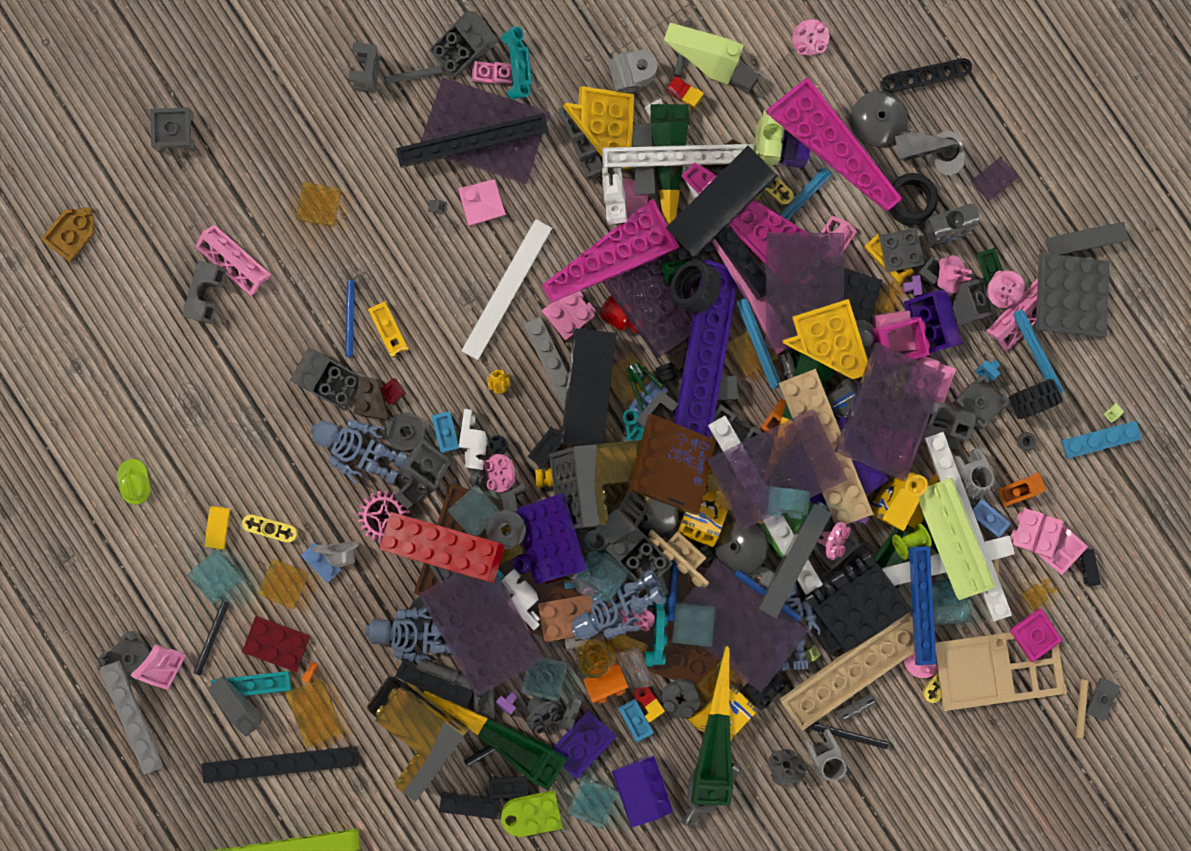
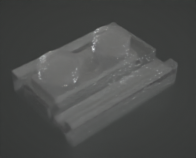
M639 648L618 651L615 654L629 689L649 687L654 683Z

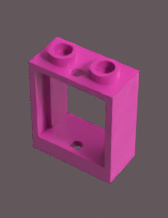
M911 317L872 329L880 366L890 367L930 355V344L924 332L926 327L921 317ZM911 324L917 350L892 357L887 331Z

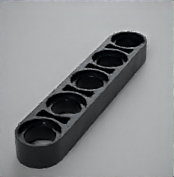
M960 58L888 74L881 81V89L894 93L962 78L971 72L972 63L966 58ZM958 64H966L968 67L967 72H960ZM940 68H948L950 74L948 76H942L940 74ZM928 71L931 74V79L924 80L921 77V73ZM905 75L911 76L913 83L905 84L903 77ZM885 80H893L895 83L894 88H887Z

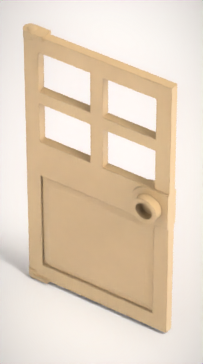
M1010 632L936 642V663L942 697V711L947 712L948 710L1060 694L1066 695L1067 689L1066 684H1064L1058 644L1050 650L1051 658L1040 659L1034 662H1030L1027 658L1026 662L1010 664L1007 640L1014 639ZM1052 664L1056 688L1039 690L1035 666ZM1028 667L1032 691L1015 694L1011 670Z

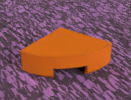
M312 661L309 664L307 672L302 677V681L306 683L312 681L319 665L318 663Z

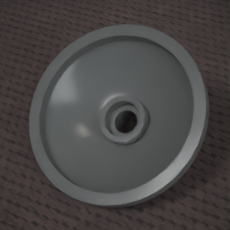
M873 91L863 95L856 102L851 112V126L855 135L862 142L873 147H885L895 143V136H899L900 132L905 131L907 127L908 116L904 104L898 97L886 91ZM883 113L885 117L880 118L878 114Z
M636 493L649 507L645 513L648 519L643 516L637 528L647 538H649L647 535L651 529L661 538L669 535L677 525L679 518L678 508Z
M731 519L722 526L720 535L714 545L715 557L720 566L728 573L734 575L739 569L746 575H750L756 572L766 560L768 554L766 534L761 526L751 519ZM734 544L737 545V549H736V550H734V548H733V545H734Z

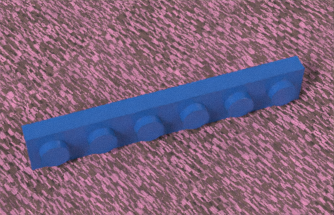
M930 546L909 547L915 665L936 664Z

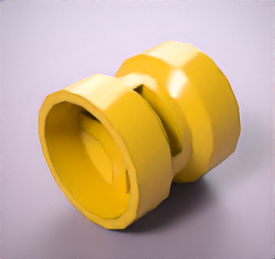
M551 468L547 471L535 469L537 488H543L544 486L553 487Z

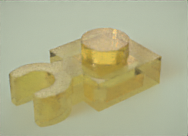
M894 281L888 284V293L882 291L876 301L874 309L882 314L892 313L899 302V299L895 298V296L902 292L903 287L900 286L898 291H894L892 289Z
M1050 578L1044 579L1040 587L1035 583L1020 594L1032 611L1048 600L1045 594L1054 593L1057 590L1055 586L1051 589L1047 588V583L1051 581Z

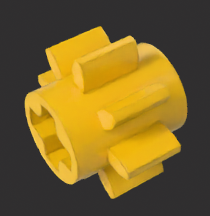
M502 370L491 372L490 377H487L488 389H493V392L496 394L506 392L507 387L511 386L509 374H504Z

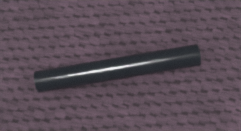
M489 745L465 759L464 763L469 767L496 750Z

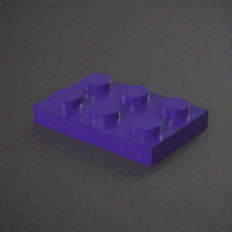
M588 709L573 725L572 729L568 730L552 748L567 756V761L563 767L577 780L617 736Z

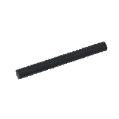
M223 600L221 602L193 673L201 676L229 602Z
M815 722L811 730L824 733V730L829 729L834 736L887 749L889 745L887 741Z

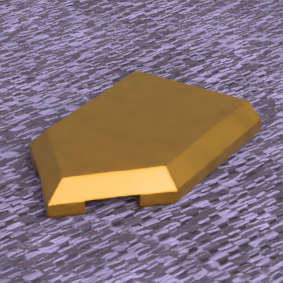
M92 207L64 210L42 236L41 240L71 263L95 234Z

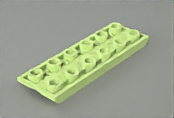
M951 477L928 486L926 492L919 496V504L956 597L961 600L996 588L953 478Z

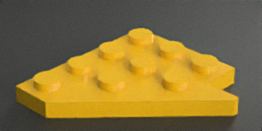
M581 86L579 88L578 104H563V108L601 156L602 148L632 147L634 94ZM621 167V169L630 170L631 167Z
M849 299L792 317L797 336L782 340L784 344L851 379L872 374Z

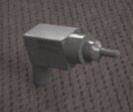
M524 483L505 493H501L504 509L514 512L518 511L516 496L526 491Z

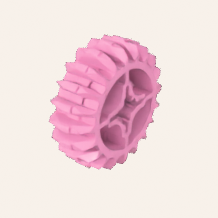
M378 491L377 498L372 493L370 494L371 501L367 498L364 499L367 506L360 505V508L365 509L364 512H358V515L363 516V519H359L358 523H365L360 529H368L365 536H369L372 533L371 540L373 541L377 536H379L378 541H382L388 519L382 522V519L375 515L383 514L386 511V514L390 516L389 501L397 507L400 515L410 513L409 510L403 511L405 507L402 504L400 505L398 500H395L394 496L396 493L389 497V491H385L384 496H382L381 491ZM383 501L378 512H370L373 505ZM369 518H374L378 521L379 532L371 526Z

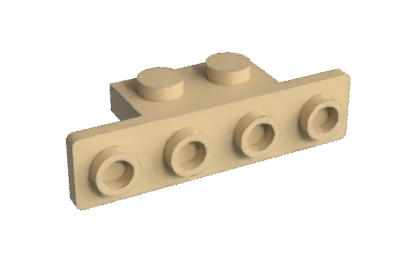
M651 529L647 535L649 540L656 547L664 551L663 554L670 561L673 560L677 563V568L682 573H687L691 576L692 582L697 587L705 589L709 582L696 569L706 557L679 532L666 543Z

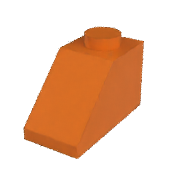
M1039 472L997 489L1004 507L1031 498L1047 490Z

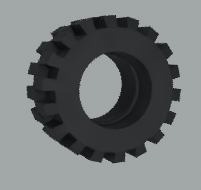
M1054 379L1045 380L1008 397L1017 419L1030 417L1059 405L1063 401Z

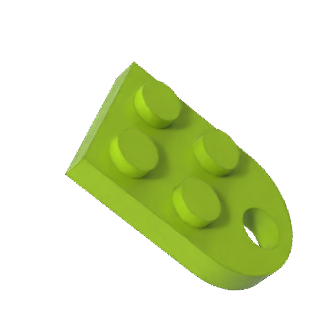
M555 790L518 797L508 801L501 812L503 828L509 834L517 837L563 829ZM510 815L515 816L516 821L512 823L507 822L506 817Z

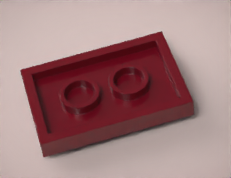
M255 616L242 653L297 672L311 635Z

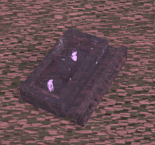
M999 157L973 178L971 182L974 183L977 190L989 202L1015 181L1018 176L1004 162L1003 158Z

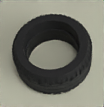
M918 173L904 174L898 177L892 183V186L897 192L904 185L919 187L926 195V208L921 213L911 214L904 211L896 203L888 211L900 223L905 225L920 224L927 220L937 207V189L934 183L924 175Z
M688 261L677 270L672 279L670 289L672 300L676 305L688 312L701 313L711 307L718 298L721 289V278L718 271L704 261ZM702 276L699 289L690 297L692 285Z

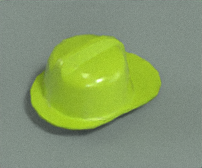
M137 459L124 461L117 471L120 494L127 503L133 505L141 504L148 499L151 492L147 469Z

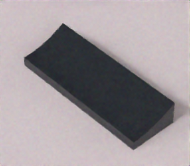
M747 145L666 229L696 258L778 175L754 149Z
M574 328L561 443L582 446L597 444L596 447L603 448L617 333Z

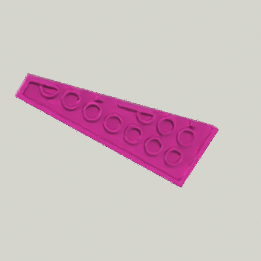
M808 77L765 111L767 115L884 211H888L902 199Z
M696 162L681 175L698 194L717 177V175ZM755 199L729 224L733 231L778 275V278L786 286L828 248L824 242Z
M650 200L628 217L627 222H623L611 230L564 269L546 281L542 288L550 303L677 251L680 247L674 236L666 229L668 225L654 200Z

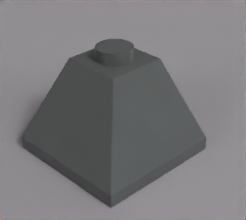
M983 278L961 284L953 305L955 319L959 326L997 314L994 304L986 295L987 287Z

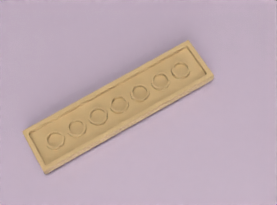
M816 369L780 382V388L829 511L832 513L831 516L835 525L839 522L849 524L873 515Z
M907 613L872 638L844 653L781 697L780 701L799 728L803 731L913 654V617L910 613Z

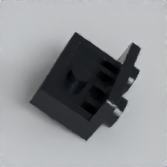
M766 662L740 691L762 710L767 708L771 704L772 699L785 689L787 682Z

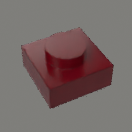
M392 378L382 387V393L385 395L389 405H394L406 394L396 378Z

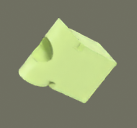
M765 111L756 126L754 150L767 164L778 165L782 152L784 128L767 115Z

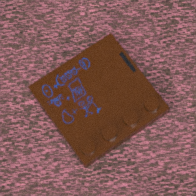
M648 414L629 490L693 515H698L716 440L654 414Z

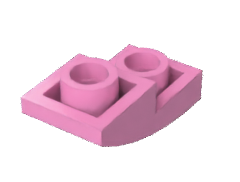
M474 61L472 81L512 84L511 64L499 62L492 64Z

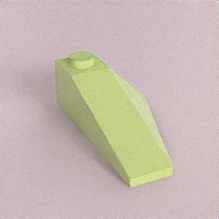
M669 23L663 40L677 53L687 58L693 66L703 71L709 79L728 85L744 46L724 37L674 23Z

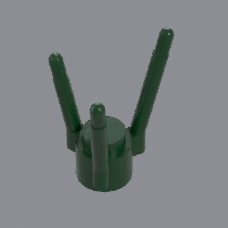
M634 363L627 368V372L630 375L628 378L632 384L640 410L643 412L644 407L636 383H639L645 395H648L646 387L642 382L646 378L645 374L660 389H664V386L649 372L646 366L642 367L640 363Z

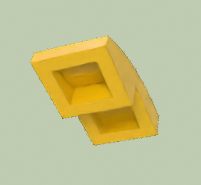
M210 507L205 547L223 550L226 547L230 508Z

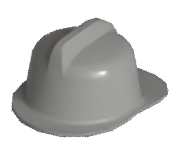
M943 131L937 137L955 140L959 143V147L933 153L937 170L941 174L954 175L963 168L965 163L963 144L955 132Z
M349 541L339 544H322L314 546L312 551L324 554L328 563L332 566L343 567L355 562V548L359 546V543Z

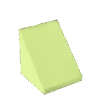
M1115 403L1103 415L1112 423L1124 411Z
M813 645L806 650L804 658L809 659V663H811L822 654L816 645Z

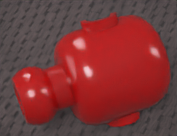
M618 294L610 295L600 310L601 319L620 331L630 327L634 333L640 334L647 325V320L644 317L636 315V306Z

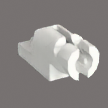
M614 167L613 183H611V175L608 173V168H602L608 225L627 222L626 196L621 167Z
M464 409L459 448L467 449V452L465 451V468L483 470L484 461L478 459L477 456L486 454L488 438L485 431L471 429V426L475 425L476 415H473L472 410Z
M513 569L502 580L509 594L513 595L508 603L535 630L540 625L538 622L540 618L534 611L529 612L528 609L539 600L537 592L526 580L517 584L521 575Z

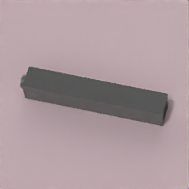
M820 502L817 505L811 503L757 606L758 609L777 618L832 514L827 511L828 506Z

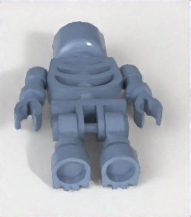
M352 419L347 423L349 429L343 427L340 432H338L339 428L337 425L326 420L313 425L310 432L313 434V442L324 448L333 446L331 453L335 456L330 457L329 463L341 470V474L349 476L353 483L358 484L352 474H359L360 477H363V475L358 471L352 470L349 464L345 465L341 460L350 462L359 454L363 457L358 468L363 469L366 461H368L365 471L373 475L374 473L378 474L381 479H387V484L394 485L400 473L394 469L389 472L387 468L379 467L380 464L377 463L379 457L383 459V456L389 458L388 461H395L394 466L401 468L408 455L400 452L398 455L396 451H390L380 443L372 451L376 443L373 439H371L367 449L362 448L363 437L360 432L355 431L360 430L363 431V434L370 433L377 438H383L374 432L377 429L384 431L383 427L370 426V423L366 422L363 424ZM349 433L351 434L350 442L347 440ZM355 434L358 436L359 439L358 445L354 443ZM345 447L346 450L342 454H339V452ZM350 451L354 452L351 457L344 458ZM370 453L375 455L373 460L368 458Z
M650 570L643 574L644 579L641 577L638 579V582L627 584L623 580L617 583L622 577L619 574L615 575L609 582V585H604L599 593L596 592L591 597L593 602L590 606L592 613L586 611L573 619V627L571 628L573 635L586 641L597 635L600 630L604 632V636L607 639L615 638L618 634L624 635L627 631L640 630L641 627L639 625L633 626L635 622L640 621L637 617H634V614L642 613L648 605H653L654 601L659 605L667 602L663 591L658 587L660 582L656 574ZM647 585L653 588L650 590V595L646 594L644 598L638 597L639 592L642 589H646ZM617 590L620 598L618 603L609 597L613 594L612 591ZM623 609L625 611L626 616L630 618L625 624L622 623Z
M796 580L785 604L789 607L798 605L793 610L795 612L800 611L799 615H801V618L803 617L804 609L806 614L805 621H808L809 635L812 637L810 631L812 625L818 630L820 635V628L815 621L817 617L813 613L810 604L806 599H803L801 602L799 596L793 597L798 591ZM760 610L761 617L758 620L760 628L758 629L757 637L758 639L760 638L759 633L764 629V632L767 634L765 639L767 640L769 637V614ZM782 611L778 615H783L784 619L775 618L770 615L774 622L784 624V629L772 630V635L783 634V636L773 637L774 647H776L777 652L775 653L777 660L774 661V670L784 671L790 669L789 660H785L787 653L784 652V647H787V643H792V646L796 647L794 655L797 659L793 660L794 670L808 669L809 659L804 658L806 656V651H804L805 635H795L797 633H805L804 627L792 628V623L796 621ZM786 634H791L792 639H786Z
M428 605L421 609L413 607L411 610L399 609L393 625H391L389 620L373 619L370 625H366L365 636L369 637L371 644L387 645L389 641H392L391 647L395 649L393 652L395 658L401 660L403 658L412 663L413 661L419 663L420 658L430 660L431 655L415 654L416 652L412 651L418 639L423 640V653H427L428 644H430L431 653L438 654L447 651V654L454 652V656L462 657L464 640L457 639L455 644H452V642L446 644L438 637L448 633V635L456 634V638H464L465 624L463 621H458L457 626H453L451 623L447 625L441 621H433L432 627L429 629L430 619L435 614L430 615L426 612L434 608V606ZM418 617L426 618L424 632H419V626L415 620ZM410 625L413 627L414 632L410 630ZM402 638H405L404 643H400ZM409 639H414L412 644L407 645Z

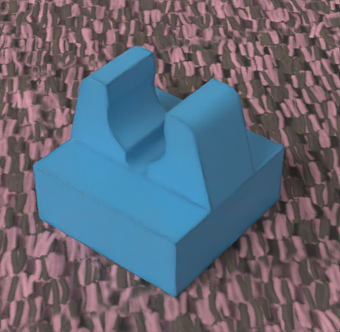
M996 359L990 363L986 360L974 372L979 376L984 374L992 382L1000 374L997 370L1000 363Z

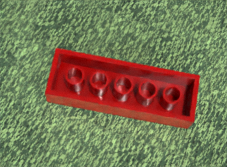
M391 512L379 550L494 584L505 545Z

